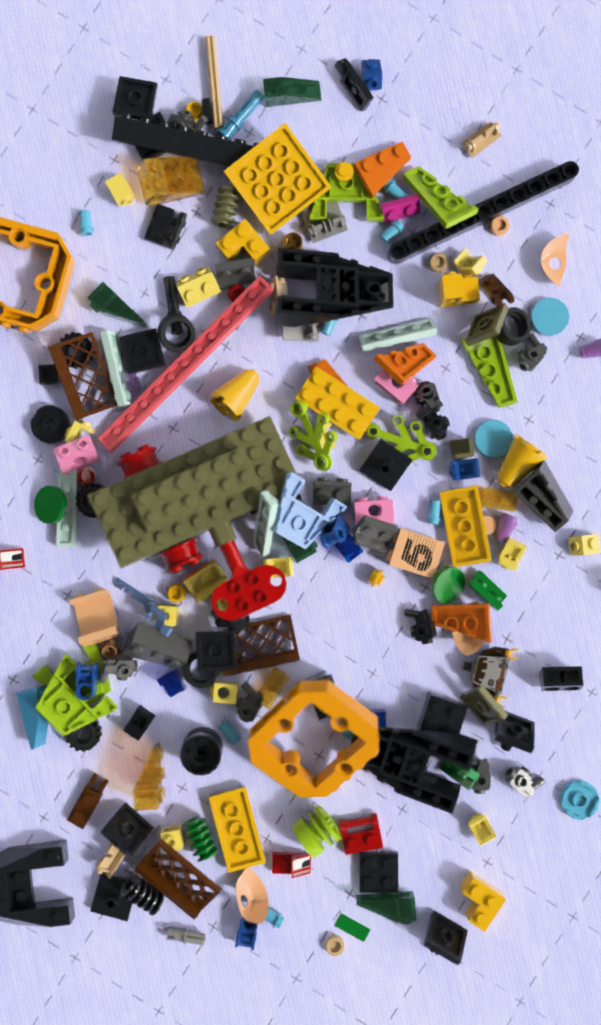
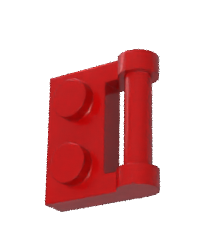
M377 813L347 821L345 819L339 820L345 855L383 848ZM373 824V828L347 833L348 828Z

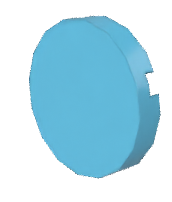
M556 298L542 299L534 306L530 315L533 328L544 336H554L562 332L568 325L570 317L566 305Z
M489 420L477 428L474 443L482 455L497 458L508 452L513 441V434L510 427L504 422Z
M574 780L566 784L562 789L560 804L564 812L571 818L583 820L593 816L598 810L600 803L598 793L588 782Z

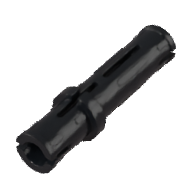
M164 277L163 281L168 307L167 316L170 314L182 315V312L179 310L175 277ZM181 322L170 324L172 335L184 333Z

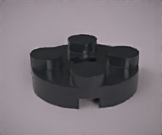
M53 405L40 407L31 419V430L34 436L48 444H56L66 438L64 436L70 427V419L64 410ZM50 419L52 420V422H55V426H53L52 430L49 427H46V424L49 423L48 420Z

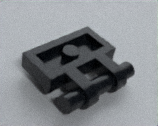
M157 203L144 240L163 247L165 240L169 241L167 248L175 250L176 244H179L181 239L179 236L182 228H185L187 223L185 221L187 214L180 212L179 217L174 218V209ZM171 224L175 225L173 233L169 234L168 231Z

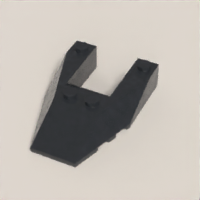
M278 248L276 276L279 278L316 281V299L278 296L275 307V326L299 327L393 308L392 273L371 265L366 267L358 264L357 260L352 258L351 261L339 257V254L334 252Z
M378 727L379 753L375 758L367 761L362 769L372 772L380 782L389 784L394 788V792L452 814L458 800L461 785L425 772L428 761L432 755L469 769L475 755L478 740L460 733ZM353 734L351 744L359 738L357 735Z
M67 840L10 846L0 852L1 922L40 927L71 925L75 918L73 897L35 902L32 870L59 867L66 864L69 860Z

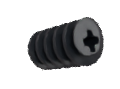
M138 875L130 876L123 883L120 890L122 897L126 896L128 901L131 900L133 904H137L145 912L149 911L151 916L157 914L164 901V895Z

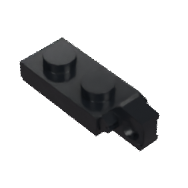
M346 58L337 61L335 68L341 75L342 79L340 82L359 110H366L374 97Z

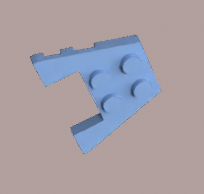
M288 471L273 531L306 549L322 533V529L328 523H332L336 519L335 516L340 511L343 512L347 506L331 497L322 514L316 512L295 499L305 480Z

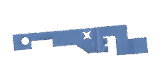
M116 577L113 585L120 590L125 587L126 589L123 590L126 591L125 593L133 592L132 598L143 604L148 614L146 621L150 620L153 612L159 615L155 627L160 629V633L168 637L172 627L164 624L167 613L155 606L157 602Z

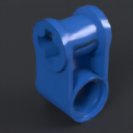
M339 514L335 516L336 519L332 523H328L323 528L320 534L321 543L327 549L332 548L333 544L344 542L350 531V528Z
M77 662L75 671L76 696L83 701L89 700L97 692L98 663H93L92 665ZM84 686L90 688L89 696L83 694L82 688Z
M242 915L235 947H248L254 951L258 924L247 923Z

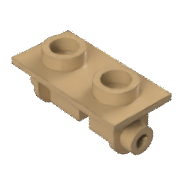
M490 121L461 142V145L471 158L502 137V134L499 132L500 124Z
M278 276L269 280V284L274 289L270 294L269 302L271 318L275 317L277 297L288 295L287 281H285V278H278Z
M112 843L106 849L108 855L101 857L95 869L99 874L104 872L109 879H111L125 856Z

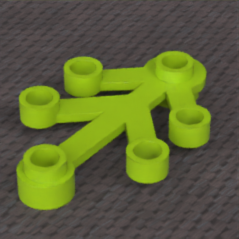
M302 400L293 402L290 406V411L293 416L300 417L307 433H303L297 425L289 428L288 433L290 437L305 442L297 445L296 452L300 456L304 455L313 460L314 466L318 470L326 471L330 469L332 459L329 454L332 443L338 439L337 433L333 430L326 432L323 449L320 445L324 426L330 421L329 415L325 412L317 415V424L314 431L306 413L308 410L307 404ZM307 444L312 446L315 452L309 450V446Z
M395 414L392 418V422L397 426L401 437L381 430L380 425L377 423H370L366 429V435L369 438L375 439L379 437L399 444L394 447L401 452L409 448L415 450L416 452L408 455L413 461L419 458L431 460L436 456L437 448L434 443L426 440L420 421L415 420L410 425L411 431L416 433L419 443L411 440L401 414ZM396 417H401L402 421L400 423H396L394 419ZM418 423L420 428L414 430L412 428L413 424ZM375 428L377 433L371 434L370 429ZM425 448L431 449L429 454H425L423 451Z

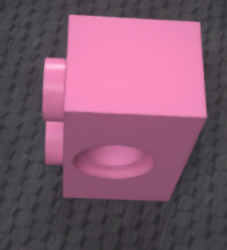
M382 369L374 378L373 383L402 406L417 389V381L412 377L404 385L395 387L392 385L393 378Z
M89 434L52 449L63 475L99 461Z
M388 496L376 497L377 501H369V498H358L357 502L353 503L355 525L364 515L387 523H394L393 499L388 500ZM375 505L378 507L379 513L377 516L369 514L368 509L370 506Z

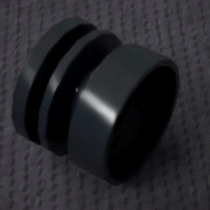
M209 727L194 728L187 734L181 747L180 759L183 767L193 775L204 776L217 769L223 750V743L219 734ZM206 746V750H199V747Z

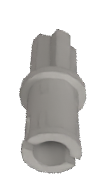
M169 927L166 940L183 942L184 945L186 943L204 945L206 934L189 931L188 928L184 930Z

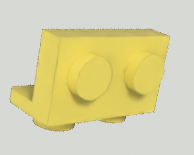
M201 267L195 271V274L190 276L184 275L175 283L187 308L221 292L210 267Z
M213 558L184 577L182 581L193 595L195 602L199 603L207 600L216 587L228 581V578Z

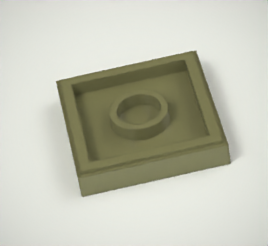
M505 303L502 308L494 307L474 316L465 339L468 347L500 333L509 309Z
M483 685L463 692L460 695L461 700L484 726L505 720L508 716Z

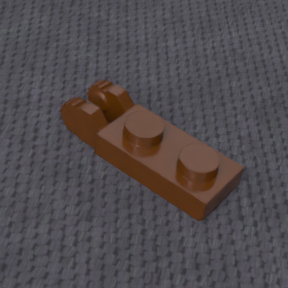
M494 273L485 275L478 280L479 289L496 307L502 308V300L504 299L510 304L514 303L513 294Z
M96 773L93 774L88 785L83 789L67 818V821L81 829L85 828L109 782L106 779L102 781L98 791L92 788L98 779V774Z

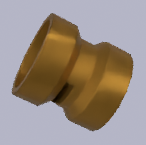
M295 232L288 233L284 238V248L302 250L301 236Z

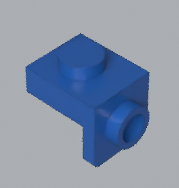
M380 59L362 60L361 69L364 84L369 91L381 90L382 67Z
M478 458L451 461V466H449L450 476L453 480L480 478Z

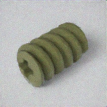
M223 185L218 188L219 194L216 196L215 209L212 211L214 216L210 220L218 227L232 229L229 223H235V219L231 218V216L237 215V212L232 209L239 207L234 201H240L241 198L236 195L240 193L234 186Z

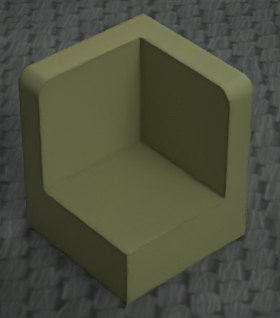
M472 437L449 441L452 460L474 456Z

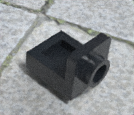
M139 705L123 731L139 741L156 715Z

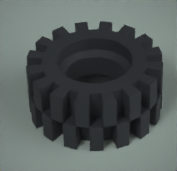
M70 332V335L65 334L64 339L61 337L60 341L63 342L82 334ZM88 338L82 339L80 345L83 349L90 352L92 347L91 341ZM71 345L61 346L63 354L71 358L69 354ZM83 351L79 357H74L73 359L84 364L88 353ZM65 358L68 365L70 360ZM73 361L70 365V367H73L74 369H78V367H83Z
M89 483L87 486L81 487L82 489L77 492L79 494L75 498L77 499L76 506H78L79 512H82L84 516L97 518L94 509L87 503L88 495L105 487L100 484Z
M97 720L86 725L91 733L89 739H79L76 731L65 735L67 737L66 743H70L69 747L71 749L74 747L75 751L81 750V752H85L86 750H91L97 745L102 736V727L98 724L100 722Z

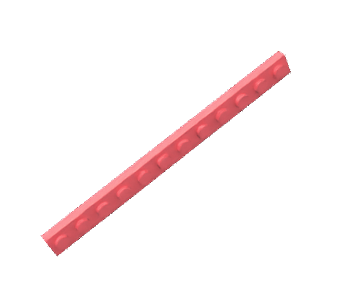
M259 276L98 438L100 442L113 453L274 291L273 287Z

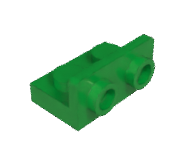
M478 570L466 583L486 603H490L494 610L499 611L504 606L502 602L507 595L482 571Z
M442 760L443 764L440 770L468 790L472 788L480 776L471 767L467 769Z

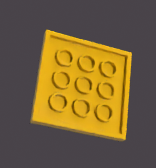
M286 123L282 124L224 170L226 176L270 235L332 188Z

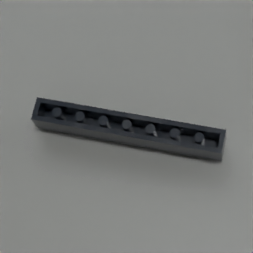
M123 113L120 116H115L111 139L114 142L229 167L258 144L254 143L253 146L247 145L245 140L236 138L234 142L229 141L227 136L216 134L215 138L208 136V132L197 130V133L189 132L190 128L178 126V129L170 128V124L159 122V125L151 124L150 119L141 117L139 121L133 120L131 115Z

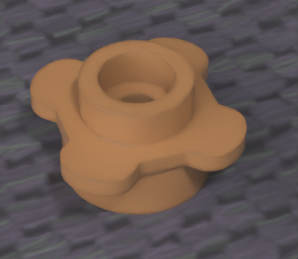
M115 639L99 644V648L102 649L101 653L105 658H114L116 655L121 654V649L118 648Z

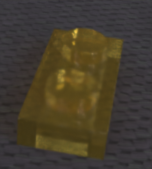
M479 487L482 507L516 512L518 497L513 492Z
M275 666L259 690L263 694L262 698L264 700L262 705L269 710L291 677Z

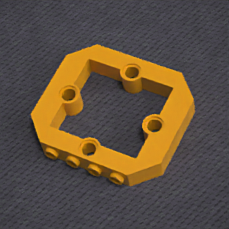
M0 217V237L9 239L19 250L25 251L31 246H36L53 251L47 273L39 274L34 281L35 287L41 292L35 314L9 307L0 301V308H3V312L0 314V326L11 329V326L18 327V331L29 334V331L38 332L60 319L76 260L58 232ZM24 235L23 240L18 242V238ZM50 281L49 287L44 289V283Z
M329 680L300 681L250 729L248 745L251 764L298 797H328L332 792H336L342 783L350 780L358 769L361 770L367 761L375 758L379 753L378 718ZM310 702L331 716L330 724L334 730L343 732L349 729L359 737L347 749L338 751L336 759L317 776L300 764L301 756L298 752L294 750L283 752L269 742L279 732L288 733L292 731L295 717Z

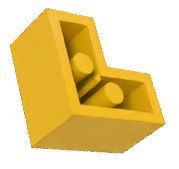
M246 219L216 242L217 250L227 262L235 260L244 252L248 258L253 259V264L257 266L270 255V248Z
M447 272L442 275L437 284L439 307L477 304L480 300L478 277H472V275L462 276V274H456V272Z
M470 870L460 885L462 893L473 900L465 915L470 923L485 932L507 899L502 891Z

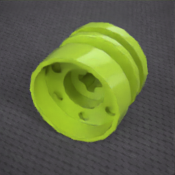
M319 804L314 807L316 814L312 810L308 811L311 821L308 822V820L301 816L291 824L296 837L312 858L318 857L325 851L323 841L332 846L334 842L331 836L336 841L342 839L334 819Z

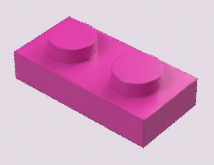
M418 194L382 203L381 212L384 216V224L420 214V198Z

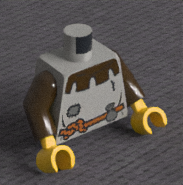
M494 646L482 650L480 654H476L474 662L464 659L461 670L471 673L470 681L473 682L474 688L483 685L498 704L504 708L506 706L502 705L500 701L502 698L509 700L507 696L502 695L510 660L519 659L512 655L513 651H519V649Z

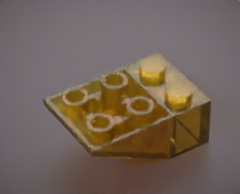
M188 157L143 159L137 167L146 205L164 204L205 193L197 159Z
M160 742L156 743L151 750L133 790L134 811L158 810L161 803H163V798H166L165 786L162 787V779H165V769L161 767V760L164 759V750L160 748Z

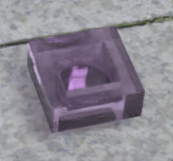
M136 373L128 375L130 380L127 381L129 391L133 392L135 396L141 395L143 391L138 375Z

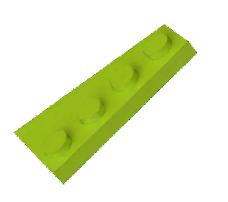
M417 166L403 173V180L415 194H418L420 200L445 229L478 213V208L475 205L470 206L467 204L465 198L461 195L456 196L451 192V188L438 183L437 178L422 167Z
M496 336L469 347L465 343L466 338L461 339L463 347L497 407L502 408L517 404L518 400L504 349Z

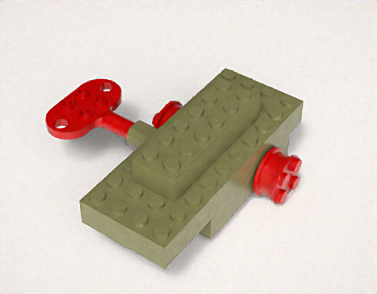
M271 416L165 462L158 460L155 453L157 448L155 446L149 447V444L139 447L138 451L133 454L131 452L122 454L120 456L121 460L117 462V466L121 467L125 477L123 480L88 495L121 569L159 554L158 558L163 559L167 568L165 573L171 572L176 574L183 570L182 566L189 564L191 567L201 562L200 558L205 555L200 553L196 545L198 540L195 537L209 532L216 548L220 547L232 574L228 581L216 587L211 598L213 610L217 616L224 620L233 621L245 617L277 602L286 592L287 582L285 575L277 567L262 565L254 569H248L245 566L234 541L237 537L230 524L231 521L247 515L248 512L258 508L261 492L268 490L272 497L274 496L277 500L280 499L287 472L290 471L297 475ZM275 574L281 577V583L278 586H274L270 582L271 577ZM220 599L226 600L228 604L227 608L223 611L216 608V603Z

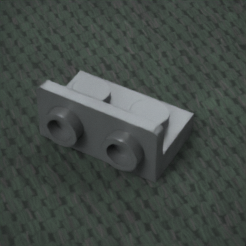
M252 258L214 264L220 289L236 284H251L256 280Z
M317 478V481H313L312 505H327L332 497L346 506H351L352 482H348V479L337 478L336 482H329V478Z
M364 515L352 528L354 543L386 554L389 551L387 543L398 532L397 526Z

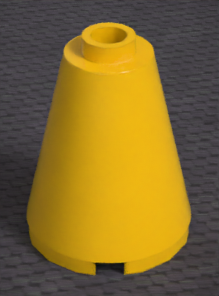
M253 369L243 370L209 395V398H212L210 400L211 404L222 415L225 416L226 413L230 415L231 421H239L260 382L259 374Z
M516 434L497 474L498 483L506 489L508 486L513 488L546 460L548 456Z

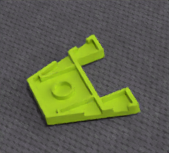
M328 163L323 176L332 188L315 200L309 222L327 221V202L366 203V222H383L384 216L380 210L378 198L376 195L372 199L370 198L353 166L354 163H350L354 169L353 177L346 182L338 180L335 176V167L339 163Z
M97 643L83 647V649L90 658L85 664L93 665V663H98L99 678L103 669V658ZM46 665L34 673L32 677L42 685L48 686L54 673ZM74 670L64 681L76 693V670ZM107 677L105 683L99 682L97 678L96 695L84 701L88 706L112 690L109 677ZM88 686L82 688L83 694L89 696L90 688Z
M67 654L62 658L35 708L62 737L119 708L107 695L93 709L76 696V693L64 681L76 669V663Z

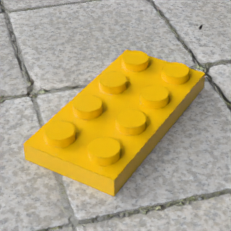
M315 366L295 397L297 401H304L308 408L315 413H327L330 417L329 422L357 440L361 439L380 409L379 406Z
M478 485L439 492L453 566L461 567L492 561Z
M243 786L209 795L208 798L228 873L266 863L247 787Z

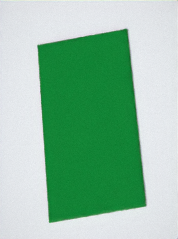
M342 913L335 924V927L362 942L366 940L371 930Z

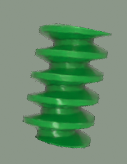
M201 816L192 818L182 824V827L189 828L184 833L191 834L187 841H194L190 849H197L192 855L200 857L196 862L209 859L217 853V848L213 847L215 844L214 840H210L212 834L208 832L209 826L205 825L207 820L201 818Z

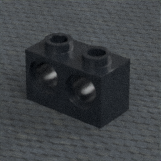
M582 666L542 667L539 672L541 691H580L584 686Z

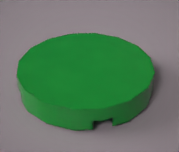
M55 486L41 488L34 500L36 516L41 522L47 524H55L61 521L66 513L64 512L65 507H67V499L64 492Z
M444 566L439 569L433 576V585L431 584L430 586L431 594L435 600L443 604H450L456 601L462 595L465 588L466 580L463 572L454 566Z

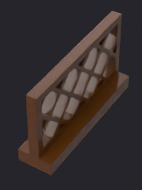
M93 332L48 347L76 421L118 406L114 399V388L110 382ZM91 338L93 345L90 352L79 347L82 339ZM76 341H79L78 344H77V346L74 345V344H72V343H73V342H76ZM69 344L75 347L71 358L63 354L61 346ZM78 349L88 353L84 364L73 359ZM90 355L99 360L96 370L86 366ZM65 358L70 360L68 365ZM72 361L83 366L78 376L70 373L69 367ZM85 367L95 372L91 382L80 378ZM97 373L106 379L103 388L93 384ZM72 376L77 378L75 383L73 381ZM79 380L89 384L85 395L76 389ZM91 386L102 390L98 400L87 396ZM104 391L112 395L113 403L106 405L100 402ZM86 398L96 402L94 409L85 412L83 407Z
M291 615L250 623L249 627L245 626V629L253 632L248 642L239 637L242 630L238 631L235 634L236 639L238 638L246 644L241 653L237 652V655H239L237 657L238 668L223 670V674L225 677L301 661ZM288 620L289 628L285 634L276 629L280 621ZM261 625H268L272 628L266 638L257 632ZM274 630L283 635L278 645L268 640ZM255 634L264 639L259 649L250 644ZM285 638L293 642V650L285 651L280 647ZM266 642L276 647L270 655H266L261 651ZM248 646L257 651L252 659H247L242 655Z
M162 839L144 855L134 869L135 872L193 920L198 917L199 913L222 890V888ZM159 847L166 852V854H160ZM162 860L169 861V865H163ZM174 861L180 863L182 867L175 866ZM177 872L184 873L185 878L178 877ZM189 874H193L197 879H190ZM192 885L199 886L200 890H193ZM205 887H209L214 892L205 891Z

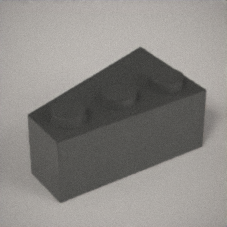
M545 460L519 482L513 492L554 532L569 521L574 511Z
M139 621L127 635L121 655L181 669L188 661L193 642L171 633L167 637L160 633L159 628Z

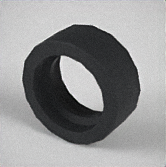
M510 307L506 317L513 318L519 328L518 336L514 337L508 332L505 320L500 333L496 335V338L507 346H513L525 341L531 332V322L528 315L520 308Z
M181 314L165 316L157 328L160 342L165 348L173 352L185 351L195 340L193 324ZM173 322H181L187 328V337L178 344L169 342L165 336L167 327Z
M197 651L189 655L187 663L183 666V676L193 687L205 688L215 682L220 670L212 671L211 676L206 680L195 679L190 672L191 663L197 659Z

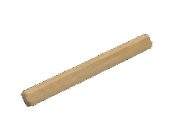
M207 35L205 37L212 124L213 129L218 130V128L221 129L223 127L216 40L214 35Z

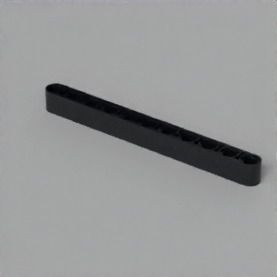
M574 161L565 162L476 204L478 213L468 218L470 224H464L461 221L451 226L453 232H446L443 225L438 222L391 245L388 259L393 264H400L479 227L497 216H502L566 186L578 175L579 166ZM565 170H569L572 173V175H567L565 173ZM547 178H552L555 184L549 183ZM530 186H535L538 192L532 191ZM513 194L520 195L521 200H516ZM496 202L503 203L504 208L497 207ZM479 210L486 211L487 216H481ZM433 234L436 240H429L427 235ZM416 242L419 248L413 249L409 243ZM399 250L402 253V255L400 257H396L393 255L392 251Z

